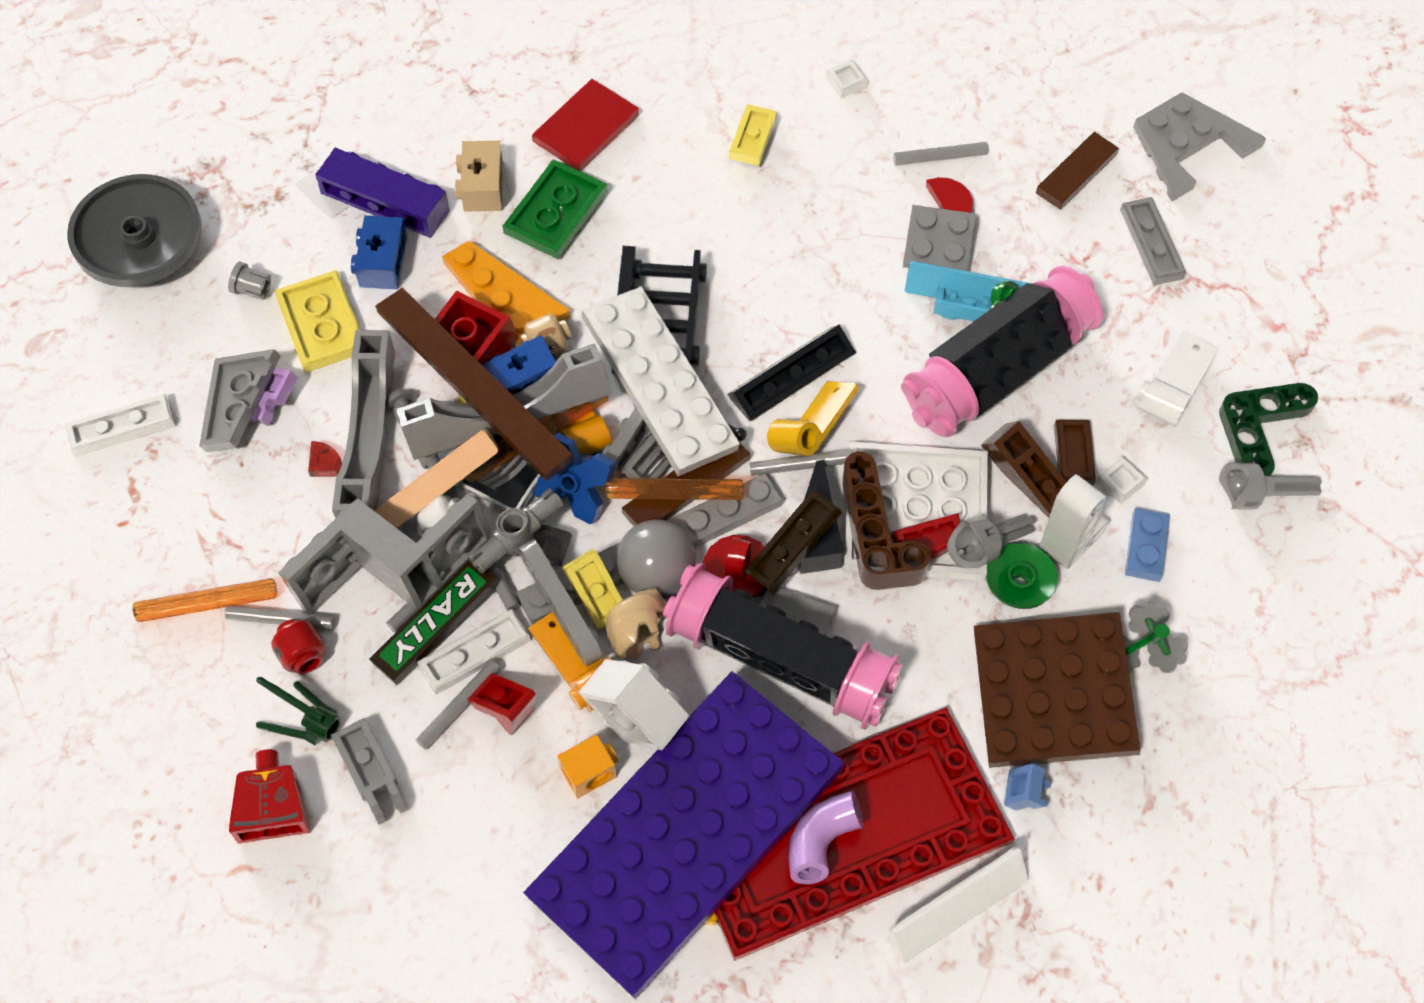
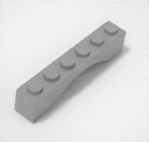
M355 330L352 351L350 424L343 463L335 482L332 505L335 519L344 508L352 504L357 498L371 509H377L389 410L387 400L391 393L395 350L389 330Z
M594 343L562 354L553 367L538 381L524 390L513 394V396L536 419L554 413L566 412L572 407L587 402L599 401L603 397L611 395L612 392L602 358ZM428 398L397 409L400 425L414 460L422 457H432L440 451L461 446L484 428H489L492 435H498L469 404L446 403Z

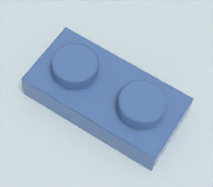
M1139 508L1134 509L1124 575L1160 582L1163 576L1170 514Z

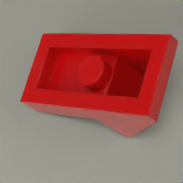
M490 673L467 700L476 710L496 718L510 735H513L534 711L536 693L528 687Z

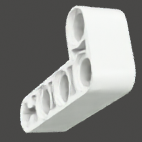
M1077 474L1071 477L1055 499L1039 548L1066 569L1071 568L1097 541L1109 524V521L1100 515L1106 501V496Z

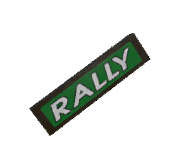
M468 561L369 660L397 686L418 665L417 662L425 658L499 584L497 578L489 571H486L484 574L480 573Z

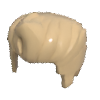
M657 588L634 593L609 611L605 623L607 637L619 659L639 658L641 646L645 643H649L653 650L660 648L658 622L664 617L663 611L666 603Z

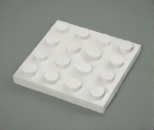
M850 441L849 450L852 449L853 453L857 451L866 452L876 462L890 536L892 531L959 513L960 523L975 517L987 519L988 451ZM859 474V483H862L864 478H861ZM867 502L858 503L860 506L863 507L872 506L870 503ZM846 507L843 571L859 572ZM873 533L863 534L864 536L870 539L878 538V536ZM948 552L938 558L930 559L926 577L985 581L987 564L978 568H962L955 564ZM914 560L905 561V563L909 566H920V564ZM877 564L869 566L871 569L875 571L885 570L882 566Z

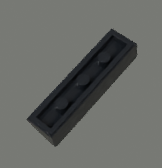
M840 324L820 333L736 387L727 395L749 421H752L856 352Z

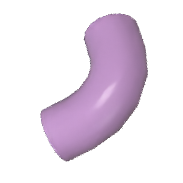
M853 791L833 796L815 804L798 821L790 837L788 853L790 876L794 882L799 884H815L823 881L829 874L827 848L830 842L846 832L863 828L862 812Z

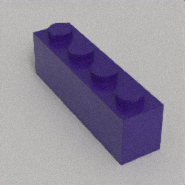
M334 147L315 174L321 194L374 216L403 218L405 228L429 238L433 236L449 212L446 191L439 186L417 180L410 174L399 173L389 169L380 162H371L361 158L352 151L346 152Z

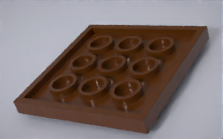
M1120 612L973 626L989 768L1140 755L1141 749Z

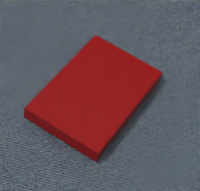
M591 78L532 134V142L572 168L581 171L639 116V108Z

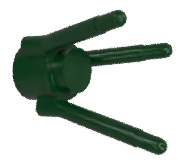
M261 676L256 678L258 684L305 713L301 725L306 727L305 731L258 721L256 723L257 728L303 739L313 745H316L319 739L328 742L332 738L331 734L337 731L341 722V717L337 715L338 711L327 706L298 681L293 683V687L314 706H308Z

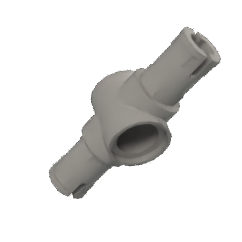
M548 488L529 506H523L520 509L510 508L503 511L498 516L496 522L497 529L490 534L491 538L468 556L469 561L480 573L484 574L490 566L505 554L519 553L518 547L535 539V533L541 528V523L563 506L560 497L556 493L553 494V490Z

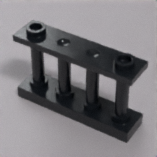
M623 245L617 296L639 288L635 286V279H641V276L692 279L690 293L644 291L652 304L689 306L688 320H662L670 333L687 334L686 348L680 349L691 366H699L700 346L694 345L699 285L700 283H706L707 263H701V250H694L693 266L642 263V260L636 259V246Z

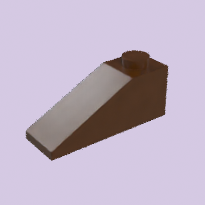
M1020 421L1005 423L985 440L981 446L985 451H988L989 457L1000 471L1049 518L1055 499L1067 481Z

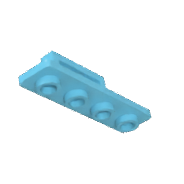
M911 261L905 292L936 298L933 314H938L951 320L959 318L974 322L992 307L991 292L997 283H1002L1005 280L1014 281L1019 289L1028 282Z

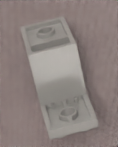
M468 493L459 502L454 503L447 511V514L433 527L428 528L417 543L357 498L352 504L344 508L337 518L323 531L317 533L299 554L292 557L278 574L300 608L306 613L315 612L361 566L418 611L469 561L468 556L491 538L490 534L492 532L478 500Z

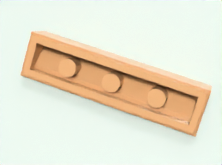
M489 428L479 431L374 511L398 528L426 507L437 496L442 495L497 454L498 446Z

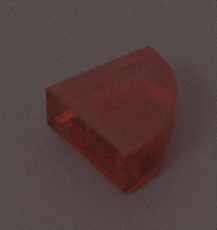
M311 441L308 466L310 477H337L342 466L339 454L325 443Z

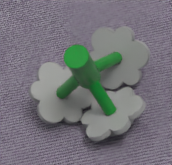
M1147 601L1143 606L1135 605L1129 610V617L1132 621H1130L1128 627L1131 632L1138 633L1141 638L1139 641L1133 642L1128 641L1127 637L1123 635L1129 673L1140 666V660L1137 656L1139 655V649L1148 645L1147 650L1151 655L1149 657L1150 665L1153 667L1159 666L1163 673H1171L1177 668V664L1182 665L1186 662L1187 656L1185 652L1188 648V643L1183 637L1174 638L1170 634V630L1165 624L1170 617L1166 607L1157 606L1154 601Z

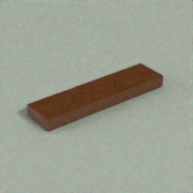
M740 443L738 451L683 475L677 476L673 470L622 507V514L633 526L653 519L666 521L749 461L751 453Z

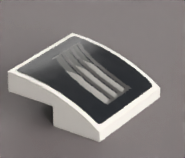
M499 434L493 435L498 446L497 454L457 484L466 491L503 510L525 507L535 491L540 475Z

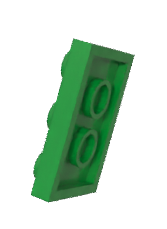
M552 159L503 224V233L559 259L608 192L607 184Z

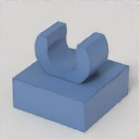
M1033 763L1009 770L1004 806L1013 810L1027 807L1038 809L1048 806L1049 802L1041 798L1042 790L1051 788V783L1044 778L1045 768Z

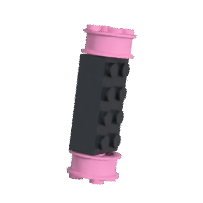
M1057 266L1049 272L1046 281H1036L1033 284L1026 283L929 353L930 358L926 361L924 369L919 373L910 372L904 377L903 383H901V390L913 410L912 417L917 425L921 428L927 427L939 436L951 437L955 434L959 423L962 421H972L1071 348L1081 339L1083 331L1096 329L1104 318V312L1099 297L1094 290L1095 285L1088 275L1080 274L1072 268Z
M698 563L695 567L691 565L686 567L680 580V585L682 586L677 596H672L668 600L663 611V616L668 618L666 622V635L672 637L677 633L693 641V647L697 650H700L707 643L708 647L833 706L834 716L843 713L862 722L861 728L863 730H866L869 725L877 727L885 710L886 697L884 696L886 692L891 695L894 693L901 678L900 671L903 665L899 663V655L895 654L893 658H890L871 649V642L869 641L864 643L857 654V650L853 649V644L842 637L833 636L831 639L819 633L820 629L808 621L800 620L797 623L787 618V614L774 605L767 604L766 607L753 602L754 599L751 595L739 589H734L732 592L733 577L728 575L722 579L707 572L706 565L703 563Z

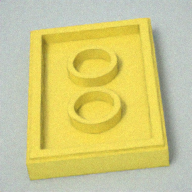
M337 270L274 290L304 373L352 357L355 330H360Z

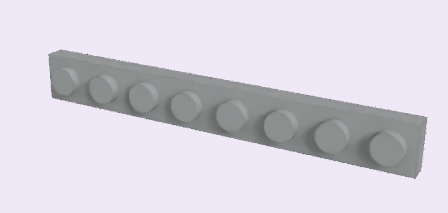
M764 473L666 521L682 528L692 540L694 548L781 507L782 499ZM620 543L598 553L615 586L624 583L618 572L616 561ZM564 570L557 572L558 578L575 606L581 604ZM536 583L516 592L517 599L531 625L552 612Z

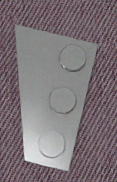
M275 349L216 358L214 360L199 444L205 452L237 448L281 357Z

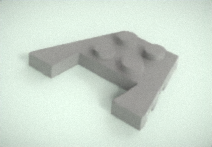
M1183 92L1138 117L1133 125L1147 156L1152 157L1157 167L1156 173L1160 181L1164 180L1168 188L1167 195L1172 202L1193 190L1197 182L1179 164L1181 161L1219 138L1242 159L1263 147L1266 138L1258 132Z

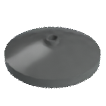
M133 174L110 180L88 193L71 215L67 230V240L77 264L87 275L101 283L112 286L136 287L162 280L180 269L190 259L198 246L202 223L192 196L181 185L158 175Z

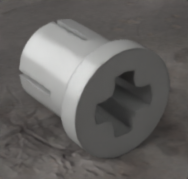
M239 261L230 274L228 290L234 294L241 292L263 300L271 286V275L251 269L247 263Z

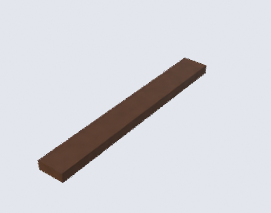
M403 287L375 305L377 313L545 481L574 461L573 454Z

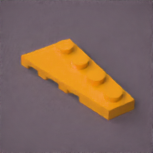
M471 241L463 243L442 256L444 265L473 299L511 317L519 337L513 345L514 348L523 343L521 334L525 333L524 326L526 323L546 314H553L558 322L570 317V310Z

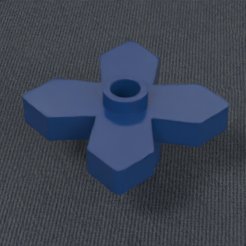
M557 433L554 436L573 454L574 461L547 481L541 476L538 477L534 495L539 498L541 494L550 488L553 490V494L556 493L560 499L567 496L574 517L588 524H593L599 519L604 504L595 487L605 485L612 480L616 462L600 453L594 456L579 454L574 440Z

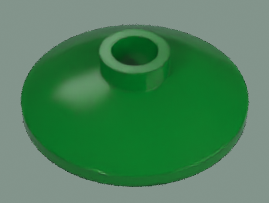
M1026 543L1005 545L1001 548L999 557L994 562L987 564V585L991 593L1007 606L1017 609L1038 607L1048 601L1056 589L1058 575L1054 562L1043 550ZM1022 578L1026 584H1018L1013 579Z

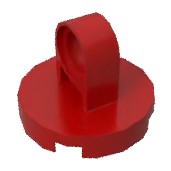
M731 535L719 539L710 546L703 560L707 572L722 579L728 575L733 577L732 592L734 589H739L748 593L753 598L759 594L761 596L766 592L762 585L744 571L764 548L761 542L749 536Z

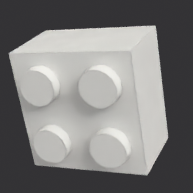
M605 659L578 692L624 742L658 750L665 748L689 717V714L680 706L682 700L673 691L664 688L657 680L659 678L657 672L645 663L634 664L626 660L615 661Z

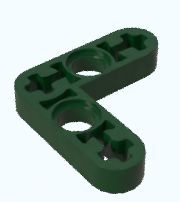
M1294 383L1228 394L1220 406L1219 416L1235 462L1253 463L1254 461L1263 468L1264 476H1271L1275 464L1261 423L1308 416L1318 402L1317 391L1306 383ZM1296 396H1299V398H1300V400H1294V399H1295ZM1260 400H1272L1276 404L1277 410L1269 411L1264 409L1260 404ZM1231 405H1234L1236 409H1230ZM1236 410H1242L1240 416ZM1241 432L1251 434L1255 439V443L1251 445L1242 443L1238 438V434Z

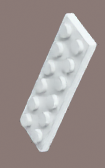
M642 287L582 309V319L677 476L738 451L739 441Z

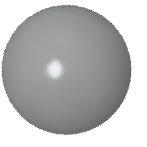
M659 519L647 520L635 525L622 538L617 551V568L623 582L634 593L657 588L664 599L679 592L682 586L680 585V580L688 565L696 566V552L692 540L678 525Z

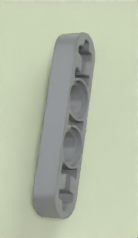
M533 539L519 546L518 552L524 565L582 663L587 667L602 659L603 655L599 645L537 541Z

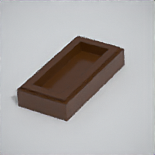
M1055 420L1054 433L1058 471L1067 482L1077 474L1090 485H1094L1096 475L1090 420Z

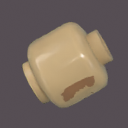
M546 314L526 323L524 326L525 333L521 334L523 342L542 335L554 358L568 352L567 340L573 338L565 319L558 322L553 314Z

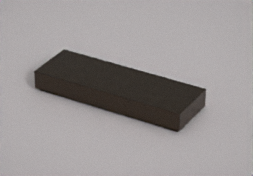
M813 489L744 571L774 595L842 514L841 510Z

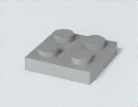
M912 204L902 267L909 268L910 262L915 261L968 271L976 214Z

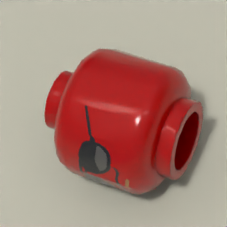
M290 619L278 626L277 633L271 641V648L286 671L304 675L314 671L322 664L323 656L326 652V644L310 621Z

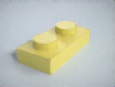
M747 104L729 151V159L759 166L776 121L777 111Z
M591 549L562 568L592 624L597 630H600L606 626L605 623L609 611L621 602L622 598L597 551Z

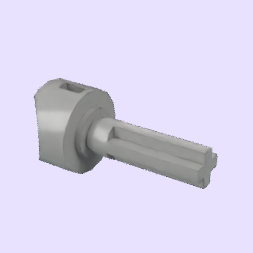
M1228 463L1222 468L1219 475V481L1230 499L1231 510L1258 509L1262 505L1264 498L1268 496L1320 495L1322 492L1320 488L1322 480L1320 477L1264 476L1260 465L1256 463Z
M1023 514L994 525L984 517H975L960 523L955 528L948 540L947 550L951 559L959 567L978 568L994 562L1000 555L1002 544L1033 533L1034 529L1031 525L1035 521L1032 517L1026 518Z

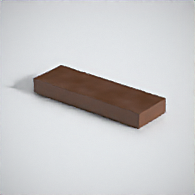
M1094 131L1037 186L1036 194L1061 210L1117 155L1119 147Z

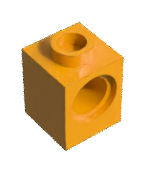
M597 734L557 755L559 768L577 799L617 778L615 764L619 762L618 757L610 743L608 742L603 745Z

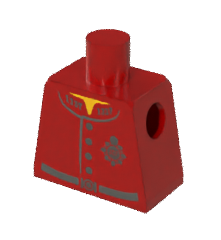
M265 749L256 752V770L242 771L236 776L229 833L238 844L311 833L299 779L292 766H279L277 750Z

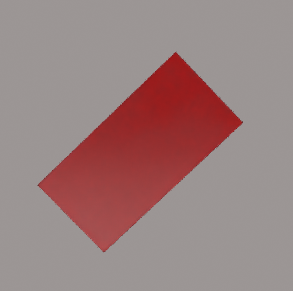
M947 707L833 753L844 762L845 768L801 817L815 804L833 796L853 791L860 805L864 826L861 829L839 835L830 842L827 848L829 874L823 881L815 884H799L791 879L788 861L790 837L800 818L714 912L734 961L1013 843L1015 838Z

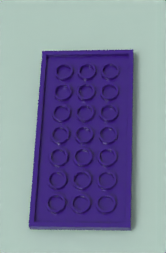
M731 671L692 712L665 748L657 750L523 893L636 1000L845 768L844 762Z

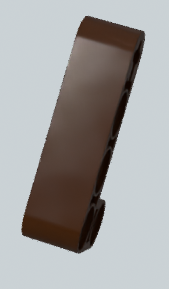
M857 451L851 453L845 460L842 485L859 576L862 583L872 590L920 584L927 575L931 559L929 549L918 541L892 543L876 462L866 452ZM859 474L861 478H864L862 483H859ZM867 502L870 503L872 506L863 507L860 506L858 503ZM873 533L876 534L878 538L870 539L864 536L863 534ZM914 560L920 566L912 567L907 565L905 561ZM877 564L882 566L885 570L875 571L871 569L869 566Z

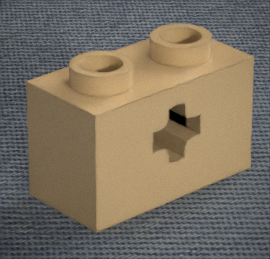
M500 140L462 141V154L456 155L457 173L461 174V180H455L456 199H462L464 212L502 211L503 156Z

